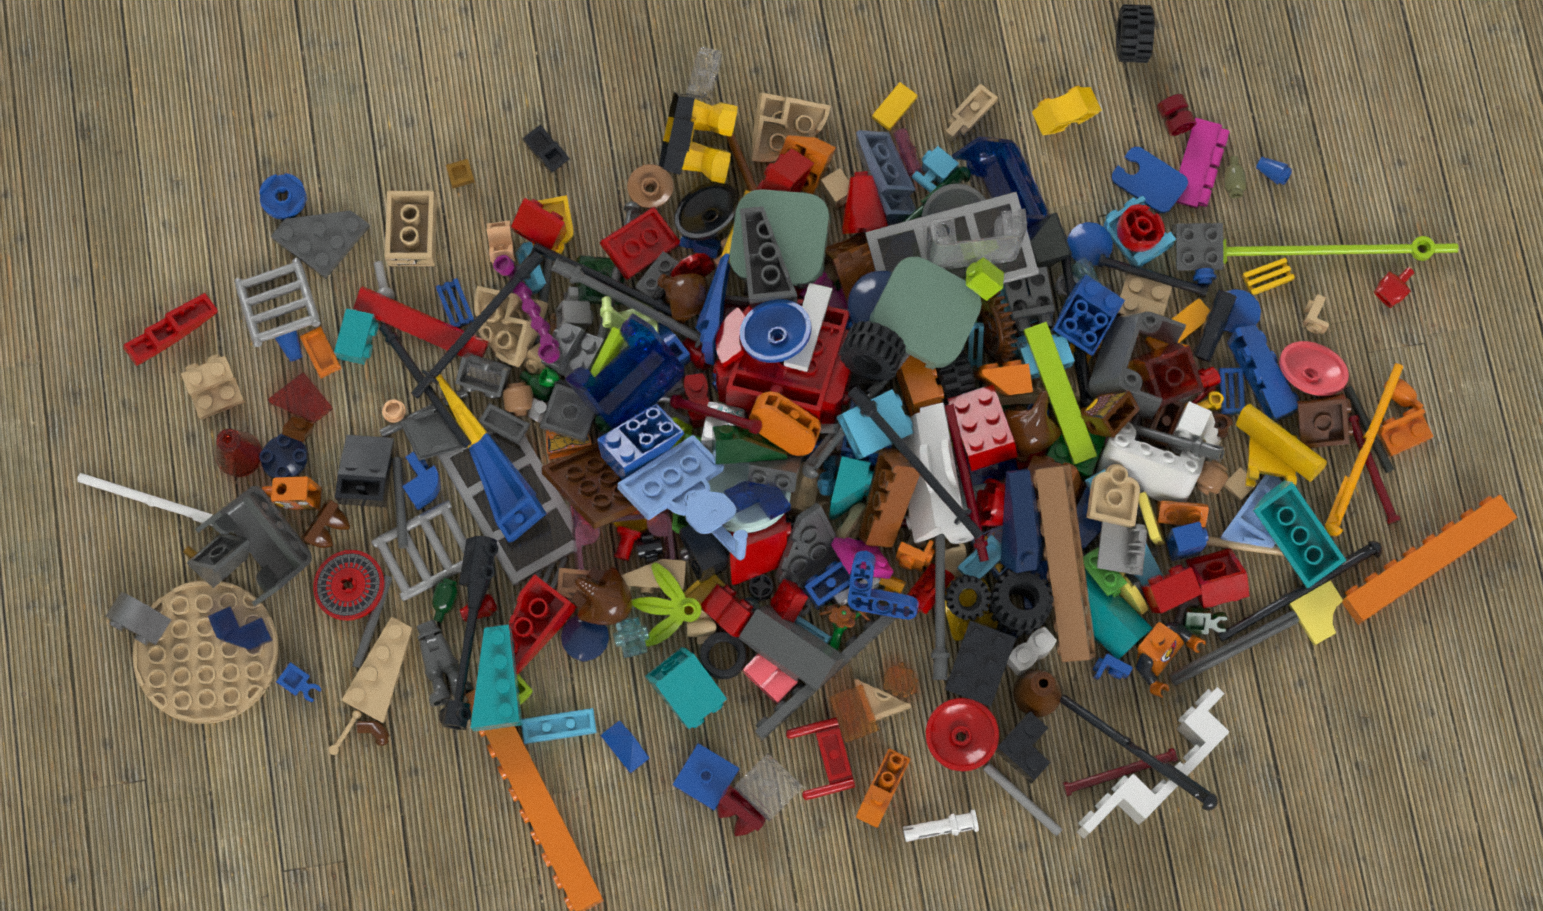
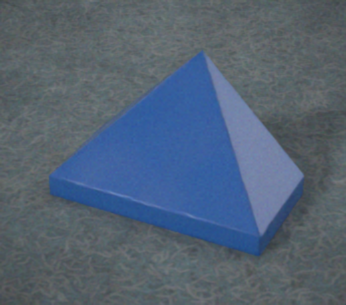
M620 720L600 735L630 774L650 759L633 734Z

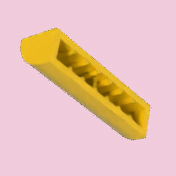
M1248 404L1241 410L1235 426L1309 482L1325 468L1327 461L1255 406Z

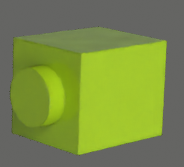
M984 257L967 268L966 286L986 301L1003 288L1004 272Z

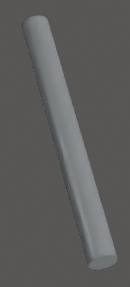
M991 763L983 769L1055 836L1063 830Z

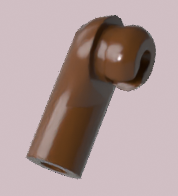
M357 721V733H371L376 738L375 743L379 746L388 744L389 731L380 722Z

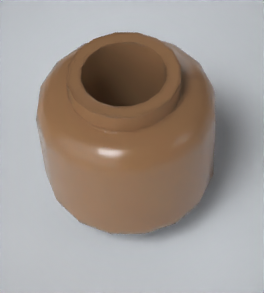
M526 382L507 384V388L502 392L505 411L513 413L516 417L528 415L527 410L531 409L534 398L532 388L526 386Z
M1213 459L1210 462L1204 461L1202 471L1196 482L1198 484L1196 489L1207 496L1210 492L1213 494L1220 493L1229 479V475L1226 473L1228 469Z

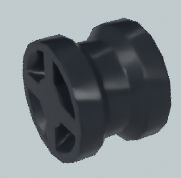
M761 574L750 580L749 592L751 597L757 601H765L771 597L773 582L767 575Z

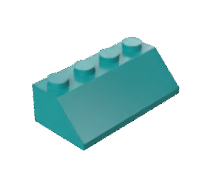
M1285 480L1266 493L1253 509L1255 515L1306 588L1314 585L1346 561L1293 482Z

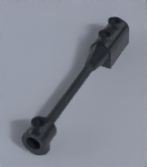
M487 536L467 538L459 585L467 587L469 611L454 700L446 701L445 708L439 713V720L442 726L453 730H466L468 720L472 715L470 704L464 702L478 611L482 606L488 588H490L491 578L495 574L493 564L495 555L498 553L497 540Z

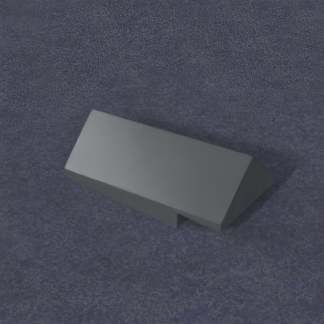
M770 605L757 608L739 636L741 641L793 680L801 679L816 691L846 659L845 655L796 622L782 619Z

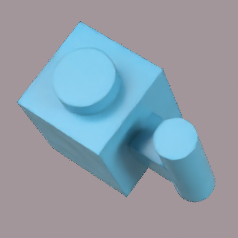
M937 146L933 151L929 150L922 158L921 170L925 175L923 176L920 172L916 171L911 178L930 193L937 187L933 182L941 184L956 170L959 163Z

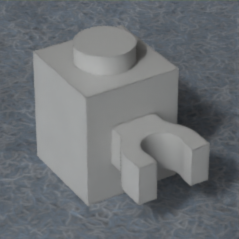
M568 287V292L563 293L564 301L555 309L557 327H561L563 322L580 327L585 331L593 322V311L590 310V303L578 301V287Z

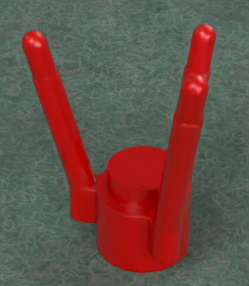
M1214 367L1206 370L1202 368L1192 372L1193 377H1196L1195 380L1181 385L1179 388L1184 390L1196 384L1201 389L1205 388L1206 390L1192 401V403L1197 404L1210 392L1216 391L1215 386L1221 383V378ZM1177 376L1161 380L1158 382V384L1164 385L1166 383H1170Z

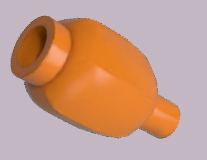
M1399 378L1391 399L1403 407L1411 406L1416 411L1420 410L1424 405L1417 400L1416 391L1407 382Z

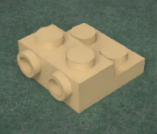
M1127 273L1120 297L1125 301L1116 317L1142 312H1153L1164 316L1172 287Z
M213 355L207 359L208 363L200 366L197 363L188 365L185 368V372L181 373L200 420L245 403L226 356Z

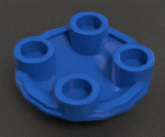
M1085 222L1078 224L1071 230L1067 238L1072 252L1070 256L1081 267L1095 266L1098 264L1101 253L1106 254V257L1109 258L1112 252L1113 241L1110 233L1105 227L1097 223Z
M1234 289L1227 291L1237 298L1223 331L1233 333L1239 327L1257 325L1260 320L1261 309L1256 298L1244 290Z

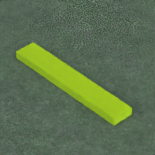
M1047 322L1024 329V335L1044 388L1048 392V399L1073 465L1096 457L1097 454L1084 420L1081 418L1080 409Z

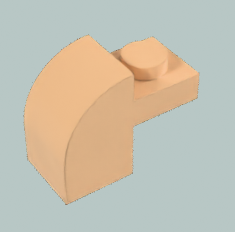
M510 220L488 223L486 230L492 265L500 255H507L515 262Z

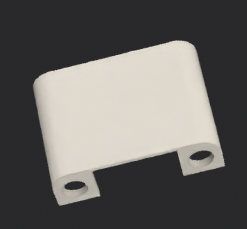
M1129 422L1114 438L1108 437L1096 468V474L1107 469L1110 465L1119 464L1126 468L1128 477L1138 482L1140 493L1146 492L1149 498L1160 502H1187L1200 476L1205 457H1195L1191 450L1184 448L1179 457L1170 451H1163L1152 447L1148 443L1136 441V429Z

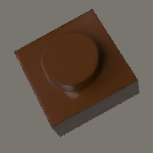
M292 416L283 426L282 435L304 442L313 432L314 424L307 422L303 418Z

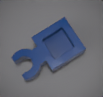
M682 236L679 246L693 248L695 253H703L710 258L716 259L721 250V241L714 238L696 241Z
M291 662L276 681V683L297 696L299 691H302L304 698L309 702L314 701L308 694L310 689L315 688L319 692L322 690L317 684H308L307 680L310 676Z

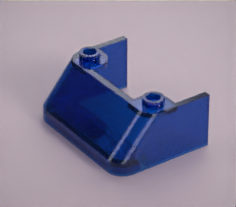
M979 136L952 154L953 159L966 160V167L972 175L983 177L992 198L1017 192L1027 229L1050 215L1025 159L1014 141ZM1010 206L997 207L1000 215L995 218L994 228L987 232L988 236L1010 237L1017 234Z

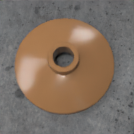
M647 164L638 167L631 173L627 183L628 194L631 200L640 207L647 209L652 207L658 208L664 205L672 196L673 180L669 172L662 169L663 167ZM648 187L655 188L653 192H648L646 189Z

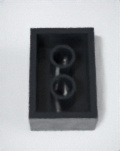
M970 619L945 690L991 706L1015 643L1016 635L1008 634L1005 631Z

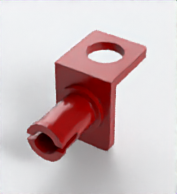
M618 526L617 532L621 539L614 557L629 561L634 542L642 540L641 534L645 532L640 533Z

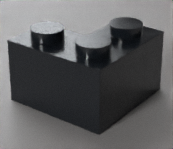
M691 525L680 529L679 537L690 556L689 565L700 583L725 571L729 559L728 556L730 555L729 550L712 533H699Z
M1029 712L1002 741L995 752L1032 784L1051 762L1033 747L1047 731L1048 727L1032 712Z

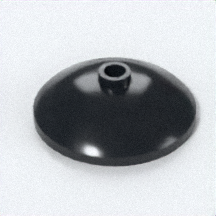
M710 182L696 187L681 200L676 209L675 225L684 237L696 241L711 239L722 234L735 221L736 209L740 201L739 195L727 183Z

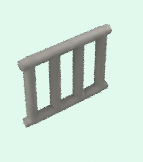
M299 258L293 259L291 264L245 280L241 278L235 279V288L254 347H260L264 341L310 325L317 327L321 324L304 268ZM295 272L297 281L248 298L247 288ZM301 290L302 299L256 315L253 314L252 306ZM305 307L307 308L309 316L259 333L257 324Z
M449 500L406 521L408 540L406 550L420 574L422 582L409 587L387 545V542L398 537L397 527L371 540L372 545L380 550L402 592L400 593V598L402 601L410 599L437 585L444 578L448 579L461 572L463 560L454 565L451 563L429 521L442 514L464 554L466 538L450 510L452 506ZM419 525L424 530L444 568L443 571L433 576L429 573L408 531Z

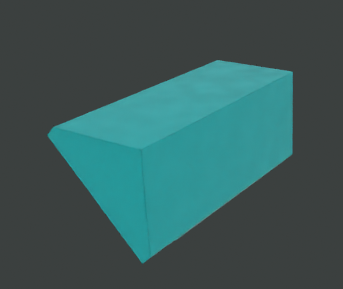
M1085 569L1094 639L1099 645L1102 644L1113 657L1120 659L1153 628L1120 595L1113 597V595L1107 596Z

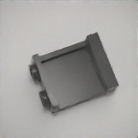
M787 452V459L750 462L748 484L795 492L797 477L802 462L806 461V455L794 456Z

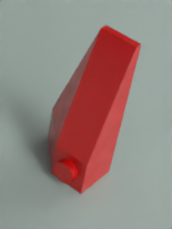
M535 574L519 593L516 608L509 620V626L512 629L517 675L559 631L577 608V606Z

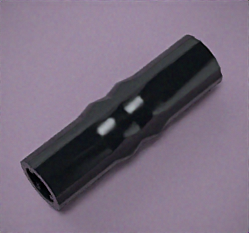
M1218 290L1211 309L1206 316L1205 323L1201 328V333L1192 356L1205 362H1211L1237 297L1235 295Z

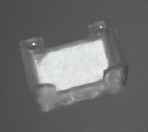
M1026 210L1001 212V216L994 222L995 237L956 241L954 217L929 220L922 224L926 260L943 269L969 267L972 263H976L983 257L992 264L1014 261L1020 253L1027 229ZM942 224H945L949 227V235L947 234L946 228Z

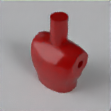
M1407 267L1399 276L1389 271L1373 291L1375 296L1389 308L1400 303L1411 292L1406 282L1414 274V271Z

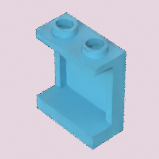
M1144 196L1138 199L1134 197L1124 204V208L1120 211L1115 209L1105 217L1106 220L1103 225L1131 265L1138 267L1144 266L1173 247L1176 240L1171 232L1168 234L1165 232L1161 241L1154 248L1145 252H1133L1120 243L1117 237V223L1120 216L1132 205H1145L1146 199Z
M893 389L871 399V401L874 400L878 404L877 411L901 439L914 433L912 430L913 423L910 417L904 414L901 408V398L897 393H894ZM855 407L836 418L857 460L892 444V442L870 417H863L860 414L861 410Z

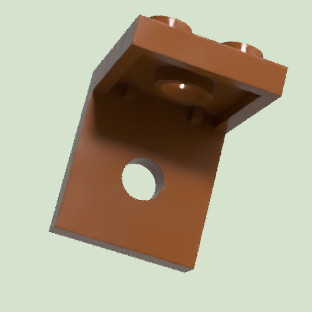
M865 233L826 246L825 258L835 267L847 308L848 297L855 283L862 275L875 272Z

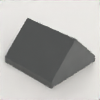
M220 534L190 559L187 564L214 588L248 559L250 542L245 538Z

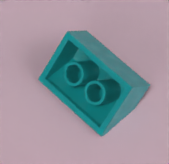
M842 456L831 500L829 519L835 520L850 511L853 505L862 502L864 496L868 497L874 472L869 470V462Z

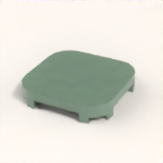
M754 190L746 194L739 201L736 209L730 248V264L735 274L744 283H747L740 209L764 206L793 286H797L798 289L808 288L809 283H814L820 276L822 277L825 270L824 259L829 224H831V215L825 202L818 196L809 193Z
M908 257L900 261L891 273L871 313L869 321L887 326L892 331H895L906 345L905 352L926 363V368L934 370V368L950 365L961 353L980 313L981 298L966 286V281L926 259Z

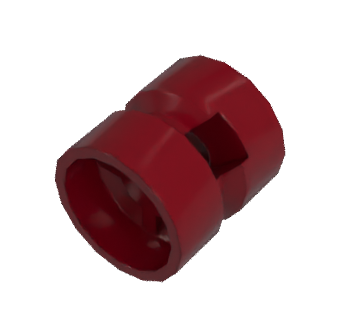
M1184 94L1172 95L1162 100L1156 107L1161 118L1166 120L1164 125L1170 136L1181 135L1194 128L1197 124L1193 113L1187 110L1189 105Z

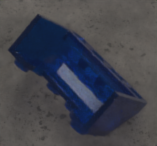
M634 313L622 324L620 329L621 336L628 346L596 377L586 368L580 367L565 378L580 399L612 430L655 405L684 374L683 365L655 328Z

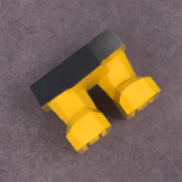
M674 92L664 133L659 166L678 175L681 174L682 170L699 171L711 181L724 184L731 153L696 143L692 139L694 130L711 131L721 135L732 136L738 106L723 102L712 106L696 100L691 95Z

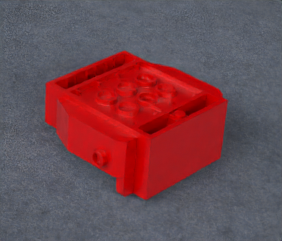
M797 298V304L802 306L804 300ZM748 306L742 313L746 316L753 308ZM828 306L807 372L782 365L784 361L768 363L756 360L745 351L742 344L741 348L744 355L724 368L720 359H716L713 373L716 374L719 401L726 403L728 406L744 409L749 419L759 395L765 392H777L816 417L820 424H835V419L841 414L843 405L848 406L850 398H848L847 394L849 393L848 388L853 372L845 367L840 359L841 356H839L849 331L850 317L848 310Z

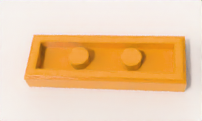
M1200 298L1172 318V320L1186 324L1176 346L1204 325L1210 309ZM1151 337L1145 340L1146 344L1160 359L1176 347Z

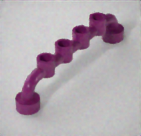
M507 255L498 256L493 263L494 269L500 275H508L511 279L515 271L514 261ZM521 281L513 292L521 298L523 302L522 309L530 316L532 320L531 327L540 336L541 346L538 349V356L546 363H553L559 359V342L549 334V323L540 317L541 307L531 299L532 290Z

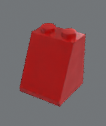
M785 513L773 525L748 533L746 555L743 560L736 559L730 552L732 585L739 584L779 567L789 540L787 537H790L791 522H786Z

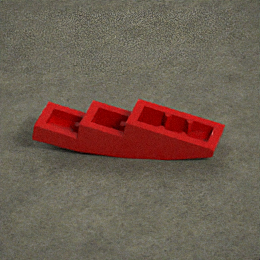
M203 293L166 313L164 319L145 328L144 334L123 344V349L133 363L138 366L187 336L217 314L218 310L206 293Z

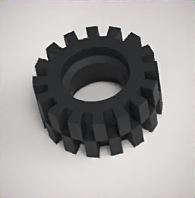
M964 575L963 577H956L955 581L952 580L949 583L951 585L949 588H946L947 595H945V600L947 601V607L955 616L963 620H976V617H982L983 612L988 611L989 608L987 606L991 604V599H989L991 593L988 590V586L982 580L975 576ZM967 588L973 589L977 594L976 602L969 607L962 606L959 601L960 593Z

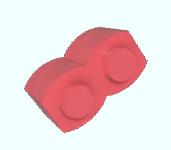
M759 653L742 671L776 705L798 684V681L793 680Z

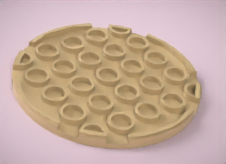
M199 580L175 587L151 606V608L171 619V622L156 645L149 642L146 646L134 639L132 658L137 681L145 695L157 708L169 716L184 722L211 724L226 721L240 715L262 697L276 672L279 659V638L274 621L261 602L256 606L253 605L252 602L257 599L254 595L229 582L221 581L213 588L205 580Z

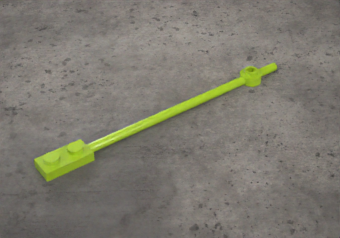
M1426 236L1417 237L1412 244L1226 247V239H1223V264H1226L1227 256L1411 253L1416 260L1426 261L1434 253H1458L1459 246L1458 243L1435 244L1431 238ZM1418 247H1422L1425 253L1419 252Z

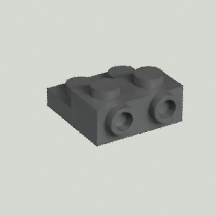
M563 322L561 327H557L553 332V337L559 342V359L553 363H546L543 360L541 362L545 367L555 370L560 375L585 383L606 340L588 334L580 327Z

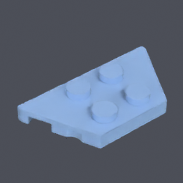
M1265 474L1220 537L1222 540L1273 548L1276 543L1255 515L1253 509L1266 493L1281 483L1279 477Z

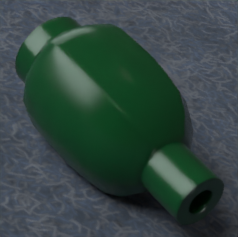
M524 370L519 378L532 388L534 397L544 403L549 402L554 387L549 388L540 385V374L531 375Z
M444 578L443 582L437 584L432 600L433 608L436 610L433 620L442 623L445 614L453 610L459 595L456 581Z

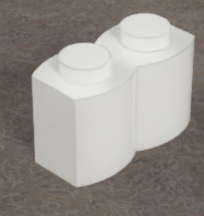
M1046 627L1036 630L1026 643L1020 644L1011 652L1007 665L1017 676L1022 675L1033 667L1036 660H1040L1050 653L1056 643V639Z

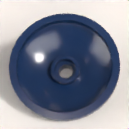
M871 272L861 277L855 283L848 297V313L853 324L869 321L871 313L892 272Z

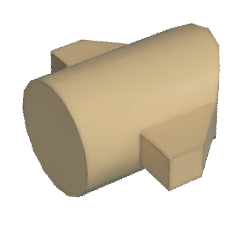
M701 610L697 620L687 622V637H697V644H703L716 631L715 621L703 610Z

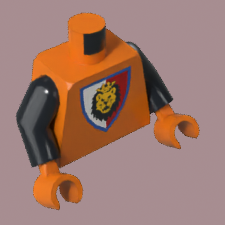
M1172 621L1165 625L1158 622L1138 647L1136 669L1146 683L1150 685V693L1163 698L1161 689L1169 691V686L1157 681V677L1184 645V642H1186L1188 648L1196 653H1200L1196 649L1199 642L1206 645L1203 639L1192 635L1188 629L1177 621Z

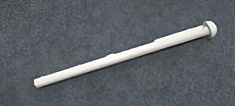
M80 473L77 479L80 483L137 500L152 507L156 506L175 512L201 523L213 515Z

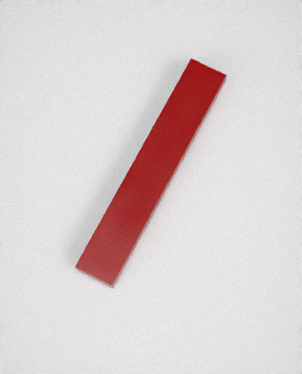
M364 286L359 289L353 307L354 310L374 314L375 319L447 351L464 333V330ZM474 335L457 355L463 357L465 354L471 353L484 357L489 341Z

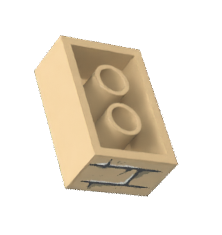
M387 191L385 259L388 266H435L437 199L434 191Z

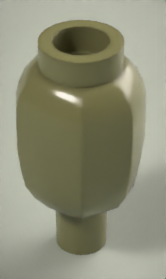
M1238 156L1229 157L1230 165L1226 168L1224 174L1225 190L1229 193L1230 198H1240L1246 190V175L1243 167L1239 165Z

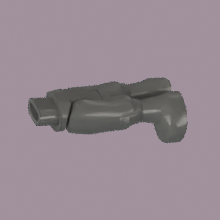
M430 620L417 626L419 633L417 638L420 642L425 674L433 684L434 692L429 696L430 706L436 707L445 705L446 701L452 700L444 682L443 673L448 676L453 697L455 696L459 665L458 660L454 657L446 639L442 635V630L437 628L435 620ZM469 681L466 683L465 694L474 690L473 685Z

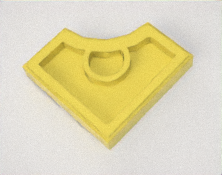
M1142 492L1139 494L1138 502L1150 539L1157 546L1165 544L1164 537L1147 493Z
M1330 580L1289 604L1290 609L1297 614L1300 625L1314 646L1336 633L1333 626V614L1336 607L1343 602V599Z

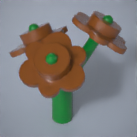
M832 603L824 607L825 612L819 613V616L829 615V621L832 622L834 629L830 646L837 651L839 650L843 632L848 627H853L855 620L859 616L868 622L870 621L866 616L868 612L855 610L856 612L854 613L850 612V608L847 606L838 607V604L833 605Z

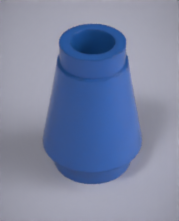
M1263 156L1256 166L1257 170L1277 185L1279 183L1285 185L1292 173V168L1288 167L1289 164Z
M297 330L275 338L290 362L303 357Z

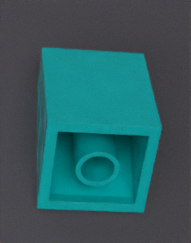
M683 646L645 675L648 682L688 729L700 726L705 720L704 717L711 712L715 713L720 710L724 705L723 702L727 700L696 656Z

